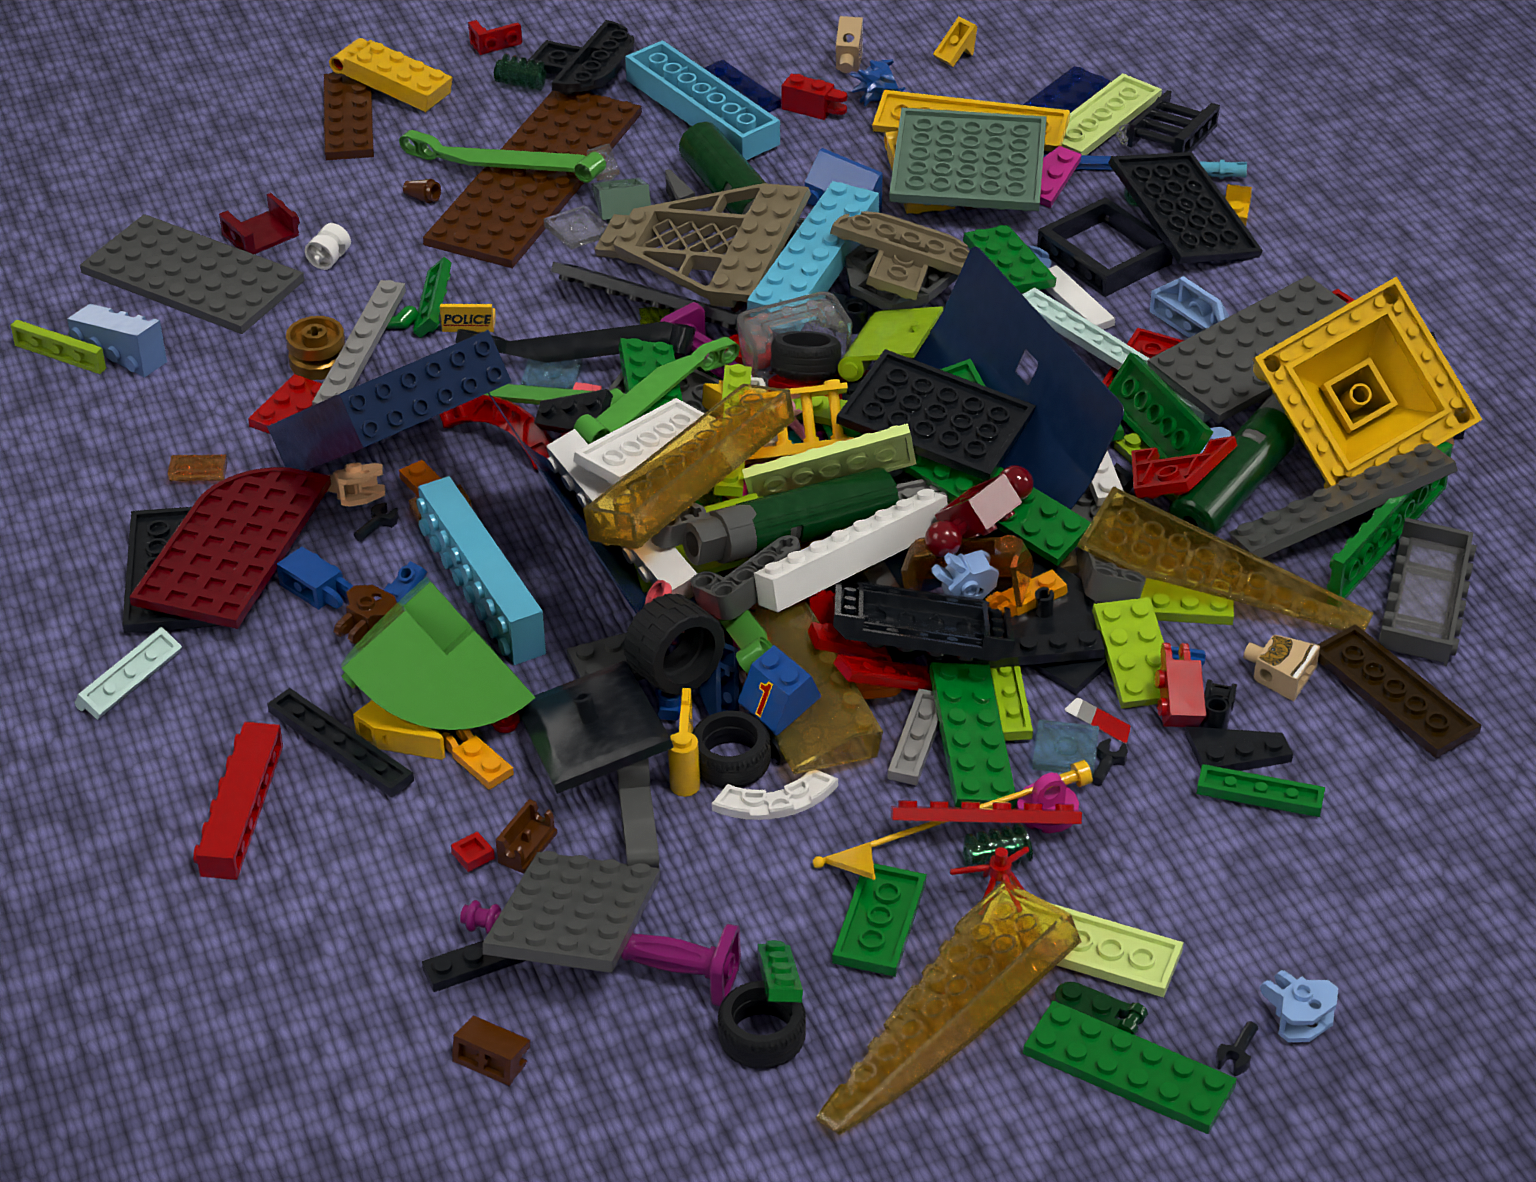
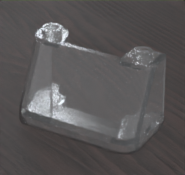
M825 291L816 292L741 312L737 317V332L742 363L744 366L752 367L751 377L763 378L768 389V379L771 378L770 374L775 373L770 365L771 343L776 336L785 332L814 331L832 335L841 343L842 359L851 346L852 321L834 294Z

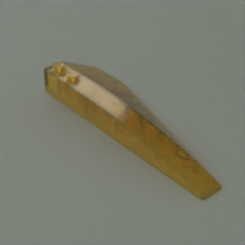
M1114 486L1077 546L1109 563L1116 564L1120 568L1138 572L1148 578L1342 631L1354 624L1365 631L1374 614L1343 597Z
M1003 880L958 921L953 928L955 934L951 940H945L938 949L940 955L933 964L926 965L921 972L923 976L918 985H912L885 1021L883 1033L879 1038L874 1037L868 1044L869 1052L862 1062H855L849 1070L851 1077L845 1084H840L817 1114L818 1122L841 1135L907 1092L965 1048L1082 942L1071 913Z

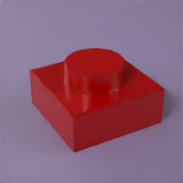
M478 831L451 844L452 855L468 872L495 859L494 849Z

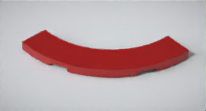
M482 395L439 414L443 427L447 429L468 422H486L512 434L526 451L489 395ZM492 396L520 439L535 452L549 458L546 446L553 441L547 431L540 429L534 423L535 418L522 407L511 401ZM526 451L534 469L539 470L534 461L532 460V458L530 457V455L528 454V452Z

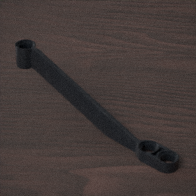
M663 321L511 341L498 336H491L499 353L552 363L619 354L620 338H637L647 342H665L673 345L674 352L690 355L696 328ZM458 329L455 343L475 336L480 332Z

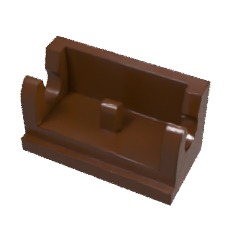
M529 799L496 838L499 864L525 874L537 852H543L558 833L554 826V816L550 809L542 817L538 813L539 808L536 801Z
M473 1015L453 1035L452 1061L510 1086L513 1083V1079L522 1071L527 1063V1060L521 1057L530 1048V1039Z

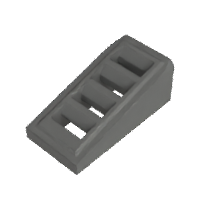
M665 170L666 192L671 201L695 197V192L672 170Z

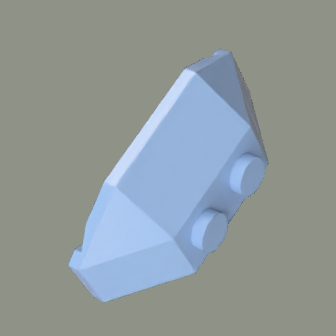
M1184 276L1151 292L1150 312L1188 338L1229 317L1221 300Z

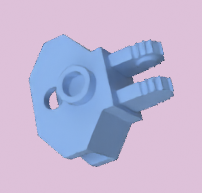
M983 550L965 555L960 553L957 556L948 552L944 556L948 564L945 568L937 564L931 568L934 576L942 581L941 588L944 594L983 600L996 587L999 576L998 570L989 565L990 555Z
M1281 970L1274 976L1277 985L1271 982V980H1266L1260 985L1263 996L1276 1007L1275 1014L1280 1017L1278 1034L1287 1042H1311L1333 1026L1338 987L1329 980H1306L1303 976L1296 979L1285 970ZM1315 1023L1317 1024L1316 1027H1309V1026H1307V1025H1313V1024H1315Z

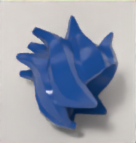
M893 59L870 60V66L864 71L859 69L858 73H850L852 77L861 81L854 87L852 93L865 92L859 100L860 103L864 102L865 107L871 101L880 102L884 90L901 92L905 90V87L898 89L895 78L889 68L894 63Z

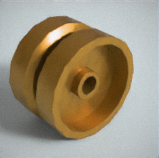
M309 316L299 319L290 325L286 331V343L289 350V364L293 373L310 380H323L326 378L345 344L344 328L340 322L326 316Z

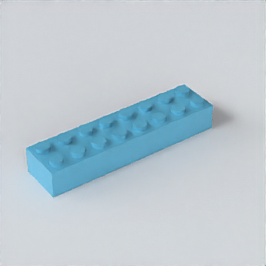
M659 41L625 56L626 80L691 126L700 122L713 123L746 160L780 145L779 119L665 41Z
M832 181L747 299L749 325L781 334L801 331L845 267V256L860 245V243L842 240L830 234L833 223L845 214H850L849 217L861 215V211L879 213L878 192Z
M450 476L418 486L419 498L416 499V504L422 517L419 520L421 533L423 536L429 537L433 551L435 553L439 552L445 569L451 570L455 584L457 586L461 585L467 602L473 603L478 619L485 621L490 637L497 639L502 655H507L513 665L545 655L546 647L542 609Z

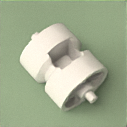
M328 223L305 246L306 258L316 268L328 270L349 249L351 245L350 236L340 225Z

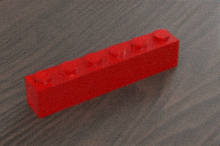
M244 722L240 734H236L234 752L228 756L226 761V774L220 778L218 783V796L212 800L210 805L209 821L204 822L202 827L200 845L197 844L194 848L193 860L194 863L198 864L200 877L238 879L283 749L280 725Z

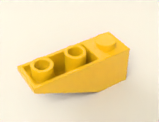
M373 700L353 714L356 734L380 750L440 760L445 758L444 738L436 729L400 719L380 707Z

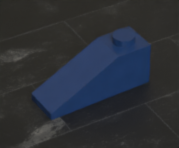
M725 643L723 648L724 652L718 667L713 671L711 677L697 688L709 716L722 711H739V663L736 658L738 647Z

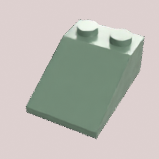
M640 177L591 183L599 216L602 220H606L607 223L610 222L614 214L630 215L631 211L635 208L651 205L649 184Z

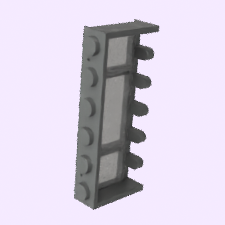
M1405 518L1378 640L1387 650L1444 662V666H1447L1450 655L1456 656L1459 639L1454 638V636L1459 637L1463 620L1458 619V617H1463L1466 600L1461 598L1466 599L1470 582L1465 581V579L1470 580L1473 563L1468 561L1473 562L1477 545L1472 544L1473 532Z

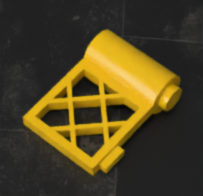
M682 688L679 732L670 736L674 748L668 750L670 788L674 794L683 797L696 794L701 786L698 739L692 734L691 688Z

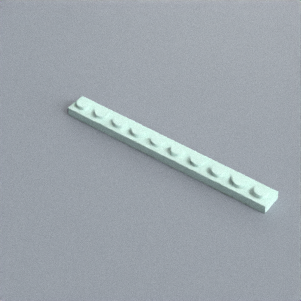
M1033 288L1022 294L1056 332L1117 370L1120 369L1130 352L1138 355L1146 364L1147 360L1150 359L1038 289ZM1168 385L1203 422L1211 419V417Z

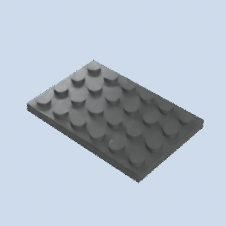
M553 851L537 852L483 942V955L612 973L660 880V868H653L642 863L628 866V864L619 863L613 859L602 861L589 859L583 855H558Z

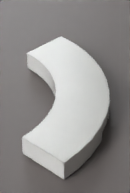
M811 768L798 780L784 785V789L766 793L765 790L743 789L727 784L712 802V811L734 818L751 820L775 819L794 815L817 805L827 798L838 787V778Z

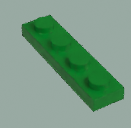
M445 257L427 271L418 308V316L413 329V333L420 338L428 332L432 333L440 323V304L443 303V298L447 293L446 286L451 277L449 273L452 264Z
M1202 764L1196 794L1320 817L1325 787Z
M777 940L767 941L766 944H757V960L768 1001L802 1003L803 988L790 945H785L784 942Z

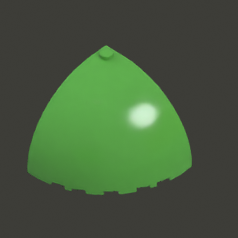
M427 577L421 580L390 609L354 646L341 663V668L344 671L341 677L351 688L354 689L358 686L376 704L400 719L434 729L461 730L495 723L514 714L535 699V696L499 658L487 642L477 634L475 629L457 612L455 607Z

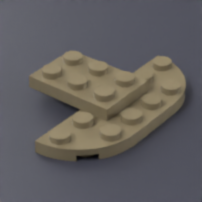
M861 211V215L849 217L850 214H845L833 223L830 234L842 240H851L867 248L879 249L866 285L873 286L880 291L885 290L897 294L905 299H917L929 266L941 272L959 275L969 253V250H967L968 245L949 234L878 212Z

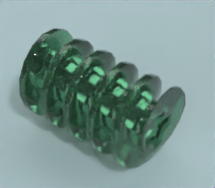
M506 53L502 59L496 62L493 73L496 82L511 83L513 86L519 85L523 88L528 87L541 91L545 85L546 71L543 61H538L536 65L535 60L530 59L527 64L525 57H522L519 61L518 56L514 55L510 60V55Z
M1018 823L1014 824L1012 829L1009 826H1003L1000 832L994 828L990 829L988 834L985 831H979L976 837L972 833L966 834L963 841L965 866H974V864L984 865L987 861L990 862L991 857L995 855V850L999 847L1008 850V857L1022 848L1028 847L1029 852L1025 856L1029 862L1032 861L1033 849L1027 831L1023 825ZM1022 857L1015 860L1016 864H1021Z

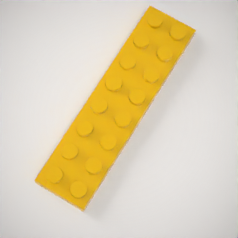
M884 90L872 127L875 132L898 131L901 108L1047 116L1044 151L1052 152L1057 147H1062L1070 120V110Z

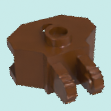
M354 585L346 592L348 600L347 614L340 621L338 620L333 632L339 637L348 634L347 639L354 645L357 644L397 604L394 595L374 585ZM379 596L381 599L375 600L374 597Z

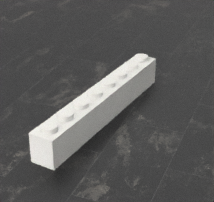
M574 429L548 444L546 447L549 458L546 460L554 473L559 472L566 488L569 491L574 490L576 492L580 505L584 509L589 508L591 510L595 523L599 527L604 526L606 528L610 541L615 546L617 544L620 545L622 553L629 564L635 563L645 583L650 581L653 585L658 580H664L671 585L672 594H681L688 599L693 597L694 594L690 581L697 574L696 571L675 547L660 548L652 543L653 521L624 486L620 485L617 487L616 485L609 484L605 479L586 471L582 466L573 462L575 451L588 445L580 434Z
M932 489L920 490L916 495L908 499L897 501L896 505L890 508L878 510L875 512V515L867 519L858 520L844 530L835 531L831 536L823 540L812 542L809 547L789 553L782 560L766 564L765 568L754 573L758 604L779 612L925 540V534L929 526L938 521L935 514L948 505L947 496L934 492Z

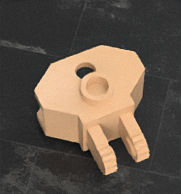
M361 463L346 464L344 469L336 470L333 472V475H328L331 477V486L327 492L337 493V499L341 500V505L348 507L368 504L385 496V485L378 484L377 476L383 475V465L379 463L363 465Z

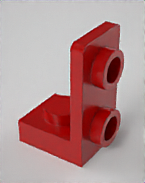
M477 20L468 22L470 43L480 55L522 44V30L518 22L491 30L483 28Z

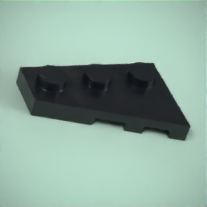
M608 389L542 400L534 423L542 430L558 433L570 432L581 416L589 414L597 418L610 407L613 394Z
M1186 726L1185 736L1200 768L1204 764L1244 771L1292 762L1293 753L1283 733Z

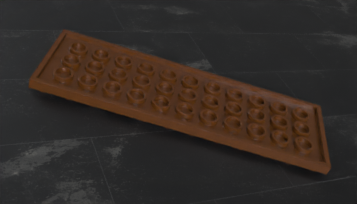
M551 91L500 150L579 154L585 156L591 152H597L605 158L640 117L642 106L628 101L611 99L607 96L590 94L586 91L574 92L571 95ZM484 167L423 236V245L513 268L584 182L580 181L573 172Z

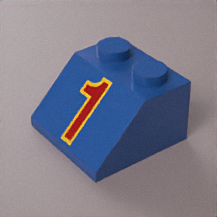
M773 645L751 664L738 702L777 736L822 696L812 676Z

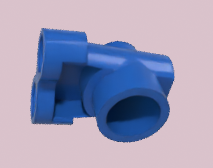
M410 561L399 570L397 578L392 584L388 583L384 591L394 595L398 603L425 578L427 571Z
M656 688L655 694L659 699L658 717L662 720L677 721L680 718L682 694H665Z

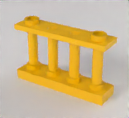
M839 379L824 381V385L764 392H758V389L751 388L741 391V394H737L736 405L745 404L749 431L750 444L747 445L748 449H746L745 465L770 462L783 456L803 453L812 448L817 449L832 445L837 441L853 439L854 437L847 438V434H844L842 426L836 424L837 414L841 410L839 394L847 392V382L840 383ZM828 395L833 435L830 436L831 440L820 441L819 437H816L812 397ZM800 398L805 438L803 443L792 444V440L788 438L784 400ZM773 401L778 441L775 442V446L764 447V443H761L756 403Z

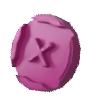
M1054 772L1042 775L1035 783L1025 787L1023 790L1033 787L1032 794L1020 797L1017 801V808L1024 809V803H1042L1043 809H1055V804L1065 803L1074 804V810H1079V801L1076 794L1066 786L1060 775ZM1024 823L1033 830L1034 827L1042 829L1043 833L1062 832L1073 825Z

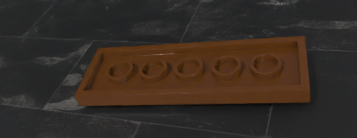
M335 72L324 74L326 161L374 157L372 87Z

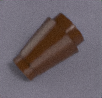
M434 179L407 180L403 185V192L405 195L432 203L440 198L441 186Z

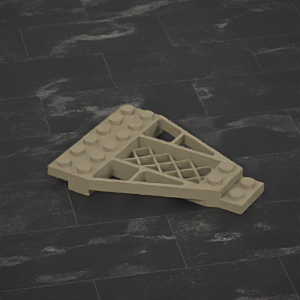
M762 183L635 208L631 211L630 215H613L594 250L599 257L619 258L627 263L639 264L708 299L712 306L734 308L738 301L747 302V299L780 255L811 196L809 187ZM755 198L746 214L722 213L727 203ZM714 206L710 211H695L696 209ZM671 228V230L659 235V233ZM691 230H694V232H692V233H690V234H688V235H686V236H683V237L681 236V235H683V234H685V233H687V232H689V231H691ZM713 232H716V234H714V235H712V236H710V237H708V238H706V239L703 238V237H705V236H707V235H709V234H711V233H713ZM735 235L733 239L726 241V239ZM675 238H678L677 240H675V241H673V242H671V243H669V244H667V245L665 244V243H667V242H669V241H671V240H673V239H675ZM697 240H700V242H698V243H696V244H694V245H692V246H690V247L687 246V245H689V244H691V243H693V242H695V241H697ZM719 242H723L722 244L710 249L711 246ZM669 267H675L680 269L679 271H675ZM691 269L716 271L707 286L688 277Z

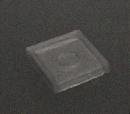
M585 205L544 219V227L571 250L600 240L608 226L605 221Z

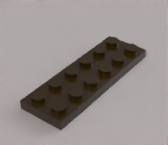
M1354 624L1317 644L1320 646L1318 662L1434 758L1440 757L1480 734L1482 726L1480 723L1358 625Z

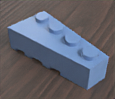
M88 304L67 318L70 337L102 347L104 357L144 378L167 363L160 320L152 319L147 321L145 316L140 315L130 317L128 312L120 311L114 313L111 308Z

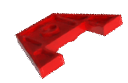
M1235 436L1210 439L1203 453L1159 459L1160 455L1156 447L1131 451L1133 487L1136 497L1153 499L1165 494L1174 493V495H1182L1187 493L1238 446Z

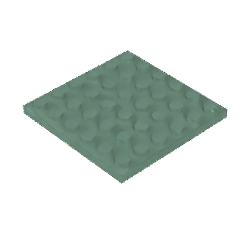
M901 108L889 202L1039 211L1047 116Z

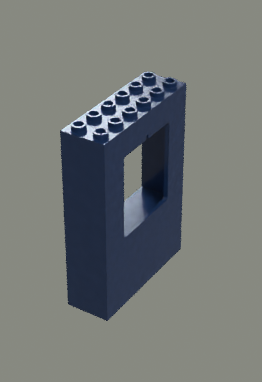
M486 330L271 424L267 428L285 467L306 471L369 446L512 383L490 331Z

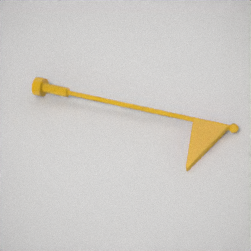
M1085 760L1072 763L1071 771L1059 774L1066 785L1075 782L1078 787L1091 784L1093 781L1090 767ZM1033 787L980 804V808H991L992 802H1009L1032 794ZM930 821L826 857L816 856L812 864L815 868L820 869L826 863L875 880L873 847L944 824L947 821Z

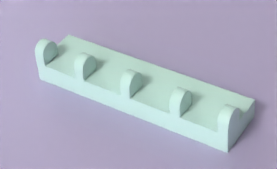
M160 627L81 691L76 698L75 706L80 711L86 709L98 720L181 651L182 646L167 631Z

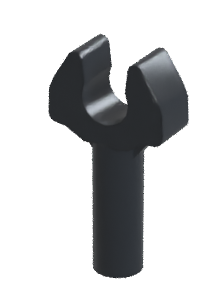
M386 502L374 505L371 508L372 519L354 532L355 539L361 542L381 525L394 527L399 518L398 508H394L387 513Z
M1110 738L1099 743L1096 757L1100 758L1101 762L1092 776V784L1101 786L1112 765H1125L1128 753L1125 743L1116 752L1110 751Z
M1248 1021L1233 1045H1219L1216 1055L1218 1069L1224 1066L1226 1060L1232 1059L1236 1061L1234 1076H1238L1248 1070L1251 1056L1245 1051L1258 1030L1256 1023Z

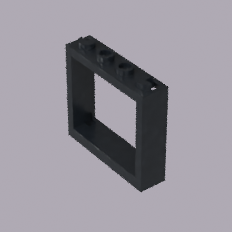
M1106 197L1038 229L1037 247L1046 251L1049 254V259L1104 297L1172 264L1173 255L1157 232ZM1101 222H1105L1146 251L1108 269L1066 239Z

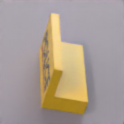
M440 304L442 332H457L458 329L484 332L486 330L494 332L496 310L492 308V304Z

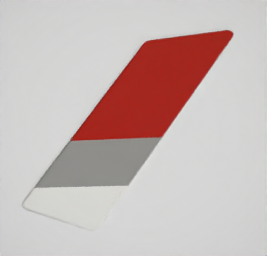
M1076 698L1065 708L1066 712L1123 743L1128 742L1131 727L1129 724L1081 698Z

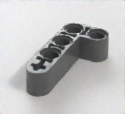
M1092 527V531L1079 543L1076 552L1077 564L1085 594L1093 600L1104 603L1140 598L1146 582L1145 576L1132 570L1117 567L1107 533Z
M787 535L776 539L725 577L709 571L694 575L690 582L696 604L710 615L721 620H731L738 617L758 602L754 573L765 568V565L768 563L777 562L786 558L791 552L800 551L798 538Z
M647 758L617 770L618 793L628 866L642 863L653 868H659L658 843L650 789L649 760Z

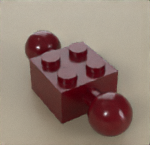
M1009 466L1001 471L998 476L967 489L935 514L938 521L930 525L925 534L927 549L933 555L944 558L948 552L955 554L961 547L962 540L968 543L978 537L980 533L982 536H985L997 528L995 523L998 521L1003 522L1015 514L1013 509L1031 494L1033 478L1030 472L1021 466Z

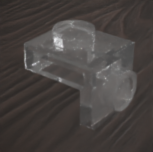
M610 144L587 150V154L591 152L601 154L606 162L605 170L595 177L597 181H610L620 174Z

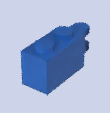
M300 547L277 563L280 585L318 610L327 604L336 609L343 606V599L340 595L347 598L346 592L353 587L351 583L343 578L342 572L337 566L329 564L321 559L318 554L312 553L304 547Z

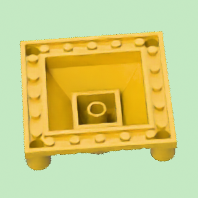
M1397 276L1252 359L1254 361L1253 371L1255 376L1259 380L1267 382L1272 389L1276 399L1325 479L1324 488L1326 489L1338 484L1344 478L1354 477L1363 473L1369 467L1386 463L1393 456L1404 455L1413 451L1418 445L1431 443L1436 447L1483 420Z

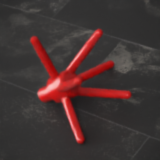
M999 847L995 850V855L991 857L989 864L950 870L951 875L983 872V877L990 875V881L978 910L979 916H983L997 881L1004 882L1018 914L1022 913V908L1012 884L1021 895L1030 897L1011 871L1012 862L1028 853V847L1022 848L1009 857L1008 850Z

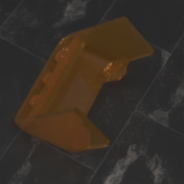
M1014 535L989 538H962L961 547L954 555L957 556L960 553L965 555L978 550L987 552L991 557L989 565L998 570V577H1012L1016 607H1022L1034 569L1032 555L1022 539ZM925 537L915 540L910 545L901 568L903 585L906 589L920 590L924 579L936 578L932 573V567L937 564L945 568L948 565L943 557H937L927 549Z

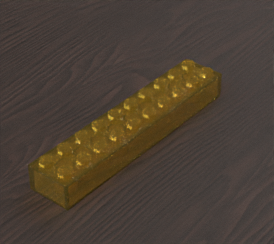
M751 384L740 385L583 509L589 541L601 542L604 545L624 546L628 549L641 548L650 538L658 534L661 529L675 520L687 508L691 507L700 497L707 494L716 484L723 481L728 474L737 469L744 461L753 456L765 444H768L772 438L784 431L795 420L790 390Z

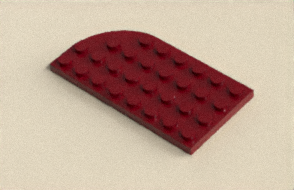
M270 467L242 472L211 486L194 503L129 597L131 606L238 629L276 571L277 563L285 557L331 486V477L295 468Z

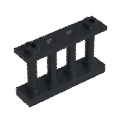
M1167 90L1134 122L1128 125L1126 136L1128 137L1127 146L1132 148L1142 138L1169 146L1173 153L1192 152L1217 127L1220 105L1210 103L1204 110H1194L1170 103L1172 91ZM1150 130H1154V131H1157V132H1161V133H1164V134H1168V135H1171V136H1174V137H1170V136H1167V135H1163V134H1160V133H1156V132H1153V131H1150Z

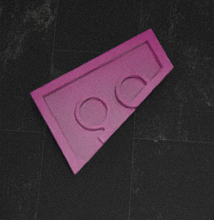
M1059 146L1043 158L1041 205L1049 208L1052 207L1081 162L1082 154Z

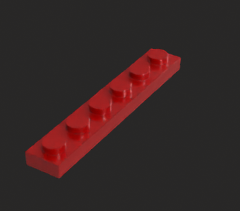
M898 800V806H891V819L899 821L1082 824V811L1074 810V804L1065 803L1055 804V809H1043L1042 803H1024V809L1011 808V803L992 802V808H980V802L964 801L961 802V807H948V801H930V807L917 806V801Z

